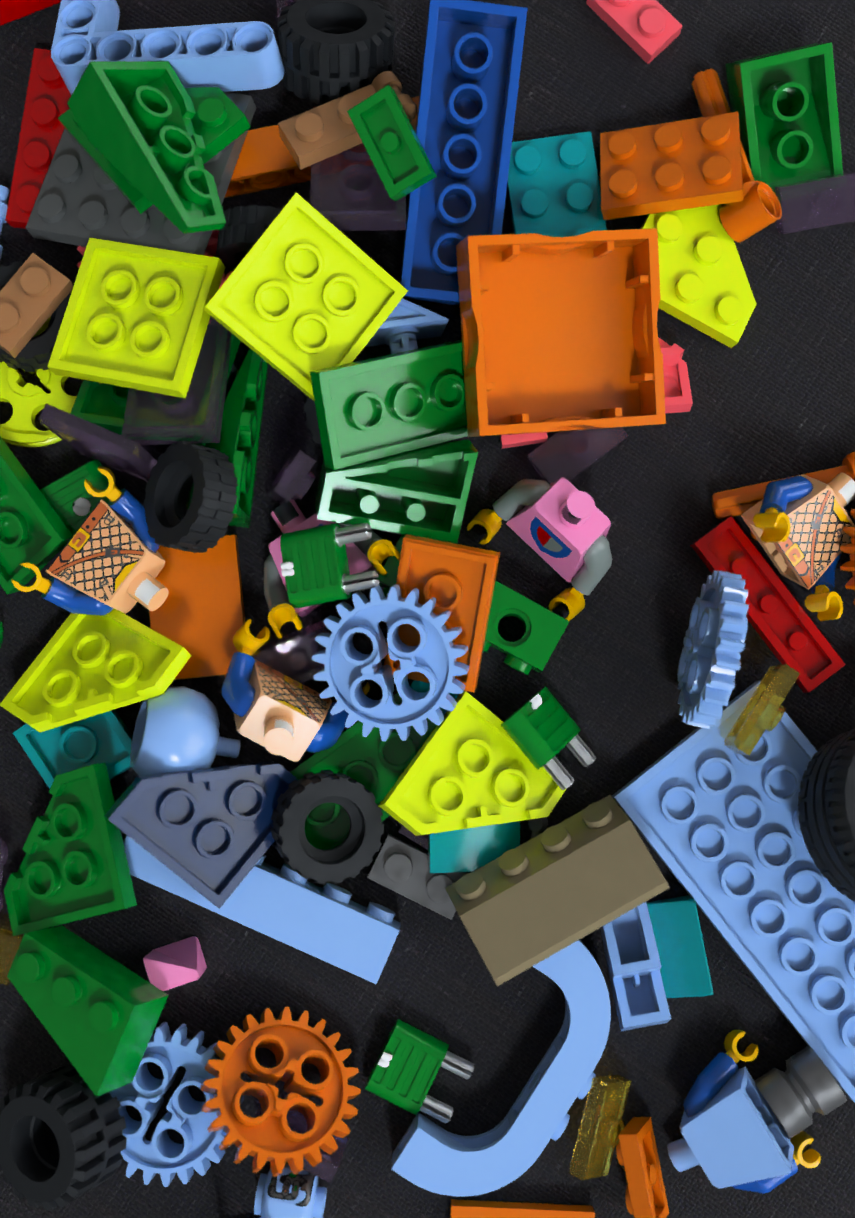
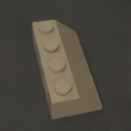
M611 795L588 805L584 810L557 825L547 828L543 833L514 849L506 851L497 859L471 873L465 874L456 882L445 887L459 917L497 986L669 889L666 879L631 820Z

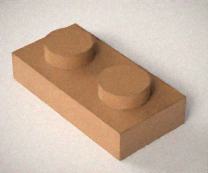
M34 253L29 256L0 291V348L14 359L73 289L70 279Z

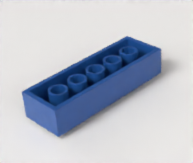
M430 0L415 133L437 177L409 193L400 284L408 292L403 299L460 305L456 245L467 236L502 234L528 8L471 0Z

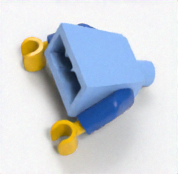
M732 1030L727 1034L724 1041L727 1052H719L699 1073L684 1100V1113L680 1123V1131L683 1137L668 1144V1154L673 1166L679 1172L700 1165L714 1187L721 1189L732 1186L734 1189L765 1194L796 1174L799 1164L806 1168L817 1167L820 1164L821 1156L814 1149H808L802 1154L803 1148L807 1144L812 1143L814 1138L801 1131L789 1139L767 1101L755 1086V1082L747 1068L743 1067L738 1070L737 1063L740 1060L745 1062L754 1060L758 1055L759 1049L756 1044L752 1043L743 1053L739 1054L737 1042L740 1038L744 1037L746 1031Z

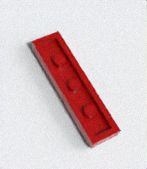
M34 48L6 214L7 223L15 228L26 229L25 227L65 129L58 117L70 109L67 103L71 94L51 58V50Z
M732 516L725 519L691 545L712 574L714 570L742 575L741 579L746 581L744 589L748 590L745 604L749 605L746 614L747 620L803 693L811 692L846 665Z

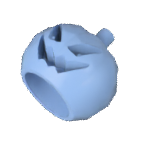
M185 686L168 687L163 695L142 701L133 732L130 766L139 776L211 768L216 755L237 758L241 742L237 739L220 737V722L216 706L205 694Z

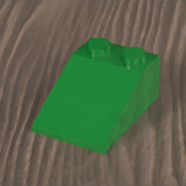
M832 42L814 43L726 63L731 112L739 113L740 140L754 180L768 184L775 192L779 201L843 187L844 176Z

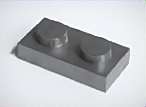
M388 834L367 878L452 920L456 909L445 887L468 873H429L427 852Z

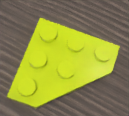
M721 204L648 214L641 229L657 228L660 277V302L658 308L722 344L733 348L739 342L756 307V301L735 242L727 234L719 216Z
M113 609L105 616L71 613L6 695L0 706L39 733L163 695L192 655L183 646L116 609Z
M465 691L458 695L455 700L457 705L454 710H448L445 713L443 722L435 727L379 805V807L415 836L545 818L550 815L566 789L561 790L543 767L536 769L501 726L503 721Z

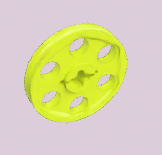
M51 316L47 319V321L42 325V327L37 331V333L33 337L40 335L46 330L50 323ZM4 361L0 362V402H8L13 408L10 420L0 424V436L4 442L21 447H42L60 442L78 431L79 429H75L68 419L77 396L68 395L64 391L65 381L69 377L55 375L50 369L44 371L43 369H36L35 372H37L36 375L40 382L50 391L48 394L38 385L25 384L26 382L18 370L8 367ZM46 408L55 409L59 416L56 426L48 431L38 430L35 427V417L38 412Z

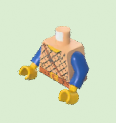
M98 467L97 469L108 478V488L104 490L96 489L87 479L84 480V486L92 496H106L110 500L109 503L102 499L99 501L46 570L48 574L53 576L48 580L42 577L40 569L35 564L28 562L20 565L30 568L35 572L36 582L31 586H23L18 581L12 579L14 587L23 592L33 590L42 592L41 597L73 614L105 616L113 609L126 614L131 611L137 602L149 611L157 610L165 602L169 594V590L155 579L165 566L166 561L158 552L160 545L155 543V539L151 538L148 533L145 508L125 488L119 490L115 486V475L110 469Z
M842 472L828 484L805 474L772 481L766 487L763 500L741 515L779 573L800 586L811 590L813 594H809L806 597L805 606L810 612H818L817 618L820 621L839 619L843 613L842 599L834 591L835 569L842 555L840 546L848 544L852 539L843 531V528L855 526L844 509L855 498V481Z
M247 620L233 636V644L238 652L232 654L222 685V696L234 713L237 731L242 736L264 746L271 754L281 755L293 762H298L305 751L316 753L333 747L345 728L349 713L343 710L338 714L332 715L330 711L336 704V702L332 703V699H321L319 696L321 693L253 658L252 655L268 641L270 631L265 626L255 638L249 630L252 620ZM368 682L362 689L365 695H367V693L370 690V684Z

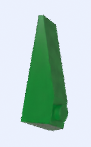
M90 61L67 103L90 143L183 234L222 229L226 224L214 177L205 170L201 155L206 148L202 136L195 134L192 124V118L195 115L193 102L169 61Z
M249 349L210 431L205 446L225 453L229 457L228 461L233 463L234 475L237 478V502L234 505L232 521L229 522L228 526L250 528L269 365L266 361L263 362L264 359L252 349ZM193 483L188 493L186 509H189L191 504Z

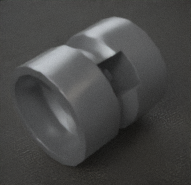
M809 1045L786 1060L787 1070L785 1072L773 1068L754 1081L755 1086L767 1101L789 1139L813 1124L812 1113L818 1112L825 1116L847 1101L828 1068Z

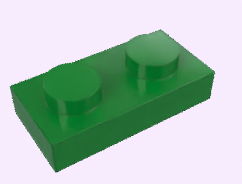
M389 85L385 86L347 111L392 200L397 201L437 177L392 87Z

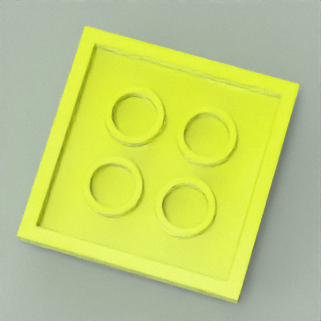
M295 193L203 310L314 401L310 371L352 363L408 290L298 193Z
M89 237L47 367L55 375L186 399L211 317L203 308L219 290L225 270L224 264L217 257Z

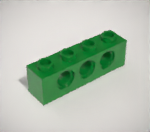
M402 534L397 544L395 545V548L398 550L400 554L402 549L403 537L406 534ZM389 556L383 567L387 574H379L377 577L379 584L385 587L383 590L385 597H388L391 587L397 581L400 561L395 556ZM495 580L483 652L487 653L491 646L507 655L503 662L527 676L531 669L539 673L543 671L570 621ZM512 616L522 623L523 635L520 640L509 642L500 636L498 623L502 618Z

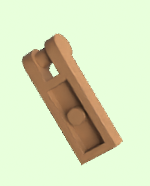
M392 71L382 72L368 86L278 123L280 138L300 170L362 144L363 142L347 111L387 85L394 89L409 121L411 122L415 118L418 110L417 106L408 94H402V84L395 73Z

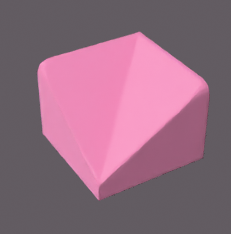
M196 936L153 949L143 958L150 983L162 991L198 980L207 969L199 939Z

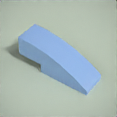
M644 902L600 927L621 1031L664 1024L671 1020L660 973L662 966L647 903Z

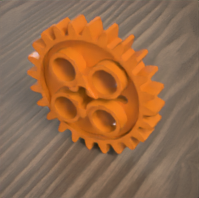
M285 1007L282 1010L278 1020H275L270 1008H265L261 1014L260 1024L251 1014L247 1015L243 1020L244 1032L232 1025L226 1033L231 1044L219 1040L213 1050L222 1060L209 1059L204 1068L210 1074L216 1076L215 1078L205 1080L200 1087V1090L214 1094V1098L205 1102L201 1107L202 1112H216L217 1118L207 1129L209 1132L223 1129L226 1133L218 1147L220 1150L228 1148L233 1143L238 1147L234 1163H240L247 1155L252 1156V1172L254 1173L260 1171L266 1161H270L274 1177L282 1173L285 1162H288L294 1175L301 1172L304 1164L303 1157L312 1167L317 1166L322 1162L320 1149L329 1155L338 1149V1145L332 1135L344 1138L350 1133L351 1130L341 1119H352L358 1114V1110L348 1104L347 1100L354 1099L361 1093V1089L348 1085V1080L353 1078L359 1070L355 1067H345L343 1063L352 1051L351 1049L337 1051L334 1046L341 1034L336 1032L326 1038L322 1034L326 1020H320L313 1028L308 1025L309 1013L306 1010L297 1021L292 1020L289 1007ZM261 1047L271 1050L276 1058V1067L265 1068L261 1066L256 1060L255 1050ZM303 1063H311L318 1068L321 1075L319 1084H311L305 1080L301 1072V1065ZM241 1073L248 1074L250 1078L258 1082L243 1081L240 1077ZM278 1080L285 1082L284 1091L289 1093L284 1099L277 1097L278 1088L274 1085ZM252 1095L258 1099L262 1108L260 1117H248L242 1112L239 1104L241 1096ZM314 1096L319 1098L322 1102L321 1106H316L314 1102L305 1097ZM294 1110L303 1114L307 1122L305 1133L299 1134L290 1129L286 1120L288 1111Z

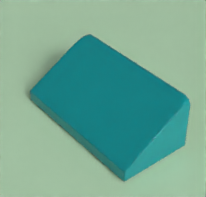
M685 895L648 902L647 907L662 966L660 973L666 998L713 995L695 899Z

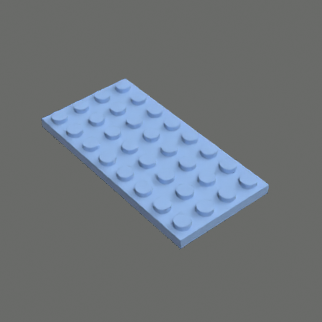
M756 681L730 701L728 706L723 707L721 719H716L715 726H710L709 729L703 727L696 728L613 794L612 797L687 893L695 899L698 907L801 1038L819 1056L838 1085L855 1103V901L847 898L845 894L843 895L828 882L827 878L820 873L808 853L801 833L798 812L800 784L803 781L802 776L805 770H807V765L812 760L813 755L817 753V750L761 681Z

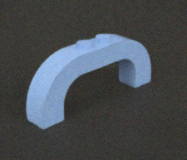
M581 939L533 966L552 979L563 991L565 1017L559 1033L505 1118L496 1127L483 1134L462 1136L446 1131L418 1112L393 1151L391 1165L393 1171L418 1187L437 1194L455 1197L482 1195L502 1188L516 1180L534 1164L550 1139L557 1141L561 1137L570 1119V1115L567 1114L568 1110L577 1097L582 1100L588 1094L595 1081L596 1074L593 1071L605 1049L611 1021L609 992L604 976L594 957Z

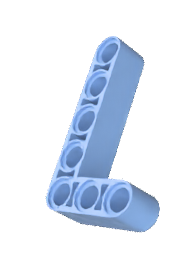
M61 0L51 48V58L71 95L90 61H169L184 88L219 87L223 92L263 90L277 85L283 79L285 69L273 29L264 22L248 21L117 31L120 8L116 0Z

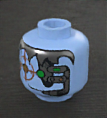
M285 1163L282 1173L277 1177L272 1175L270 1168L268 1174H260L255 1196L254 1214L261 1215V1218H323L327 1188L318 1186L319 1177L316 1170L312 1167L303 1166V1170L294 1175L289 1164Z

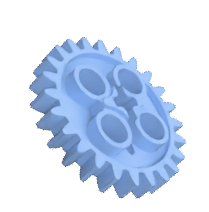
M714 570L712 575H708L706 584L702 585L701 596L696 598L693 605L677 673L679 682L677 689L681 690L677 701L681 705L679 715L682 716V722L688 725L707 729L710 726H715L716 719H721L723 705L728 706L729 697L732 689L735 687L736 670H740V652L745 648L744 641L748 627L746 614L749 605L745 604L748 590L744 589L746 581L741 579L742 575Z
M399 584L391 587L388 597H385L380 585L372 587L370 601L361 591L354 593L352 599L355 608L345 601L339 603L336 609L342 619L331 615L325 618L323 622L332 633H320L315 638L320 645L326 647V650L312 655L313 661L324 664V668L313 675V679L327 681L329 685L319 695L320 698L334 696L337 700L330 713L335 715L345 710L349 713L345 723L346 728L351 727L359 720L363 723V737H367L376 727L380 730L381 740L385 742L390 737L393 729L397 730L402 741H406L409 737L410 726H413L421 736L424 735L428 730L426 718L439 726L444 720V715L439 707L453 711L457 702L449 693L462 694L466 687L455 676L465 675L469 671V665L457 662L458 657L466 654L468 646L454 645L453 642L461 633L462 628L453 627L447 629L444 625L449 619L451 611L448 610L439 615L433 613L432 611L437 600L435 597L429 599L424 605L418 603L419 589L414 588L406 598H402ZM380 621H384L387 624V642H385L384 634L379 627ZM402 624L414 626L419 631L420 644L417 646L404 644L398 635L399 626ZM355 632H362L371 639L373 643L371 654H362L355 649L353 645V635ZM388 653L391 660H399L401 664L394 672H392L390 665H382L381 662ZM411 672L424 674L429 680L430 690L427 692L413 690L408 683V674ZM364 680L377 682L383 691L382 699L372 700L368 698L362 690V682ZM394 683H396L397 691L402 698L401 704H397L394 701Z
M162 1022L156 1028L155 1034L151 1036L133 1082L109 1092L112 1098L117 1097L121 1105L118 1108L119 1114L125 1118L126 1128L122 1130V1134L127 1138L126 1149L120 1153L123 1159L128 1162L126 1177L130 1178L139 1168L143 1170L145 1185H148L156 1173H159L163 1186L168 1187L177 1172L179 1179L183 1184H186L193 1176L194 1169L203 1176L211 1167L210 1160L218 1164L226 1153L225 1149L220 1150L218 1148L226 1136L224 1130L209 1132L207 1129L217 1118L216 1112L207 1113L201 1110L205 1102L214 1098V1094L204 1092L206 1101L199 1102L193 1099L188 1091V1086L194 1085L200 1088L205 1080L216 1077L204 1068L209 1059H216V1053L213 1049L217 1042L207 1049L202 1046L204 1031L201 1030L191 1040L187 1038L186 1024H182L171 1035L167 1022ZM147 1062L156 1063L162 1069L164 1079L154 1078L147 1069ZM179 1066H184L186 1073L167 1104L168 1112L158 1122L152 1140L148 1141L145 1138V1134L164 1102L163 1095L172 1086ZM244 1096L240 1097V1105L244 1100ZM126 1105L138 1109L142 1116V1121L133 1120L127 1113ZM167 1129L177 1130L182 1135L184 1144L173 1142L168 1136Z

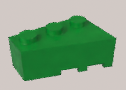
M468 439L439 443L337 470L325 468L323 459L315 499L317 519L348 525L368 523L372 529L457 543L478 451Z
M62 925L24 933L7 978L96 1097L132 1083L169 995Z

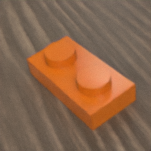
M633 1117L618 1134L616 1141L617 1159L619 1164L625 1168L628 1184L625 1192L627 1210L629 1214L634 1215V1218H667L669 1208L651 1117Z

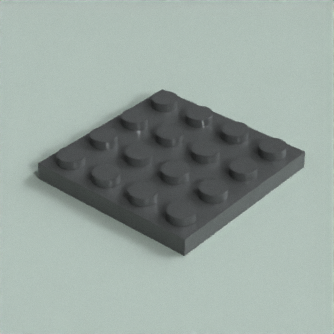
M224 92L246 115L249 124H251L256 110L252 96ZM66 129L63 131L25 227L33 238L83 247L87 246L90 237L204 255L213 231L183 234L154 205L140 214ZM248 130L204 164L205 170L214 177L221 206Z

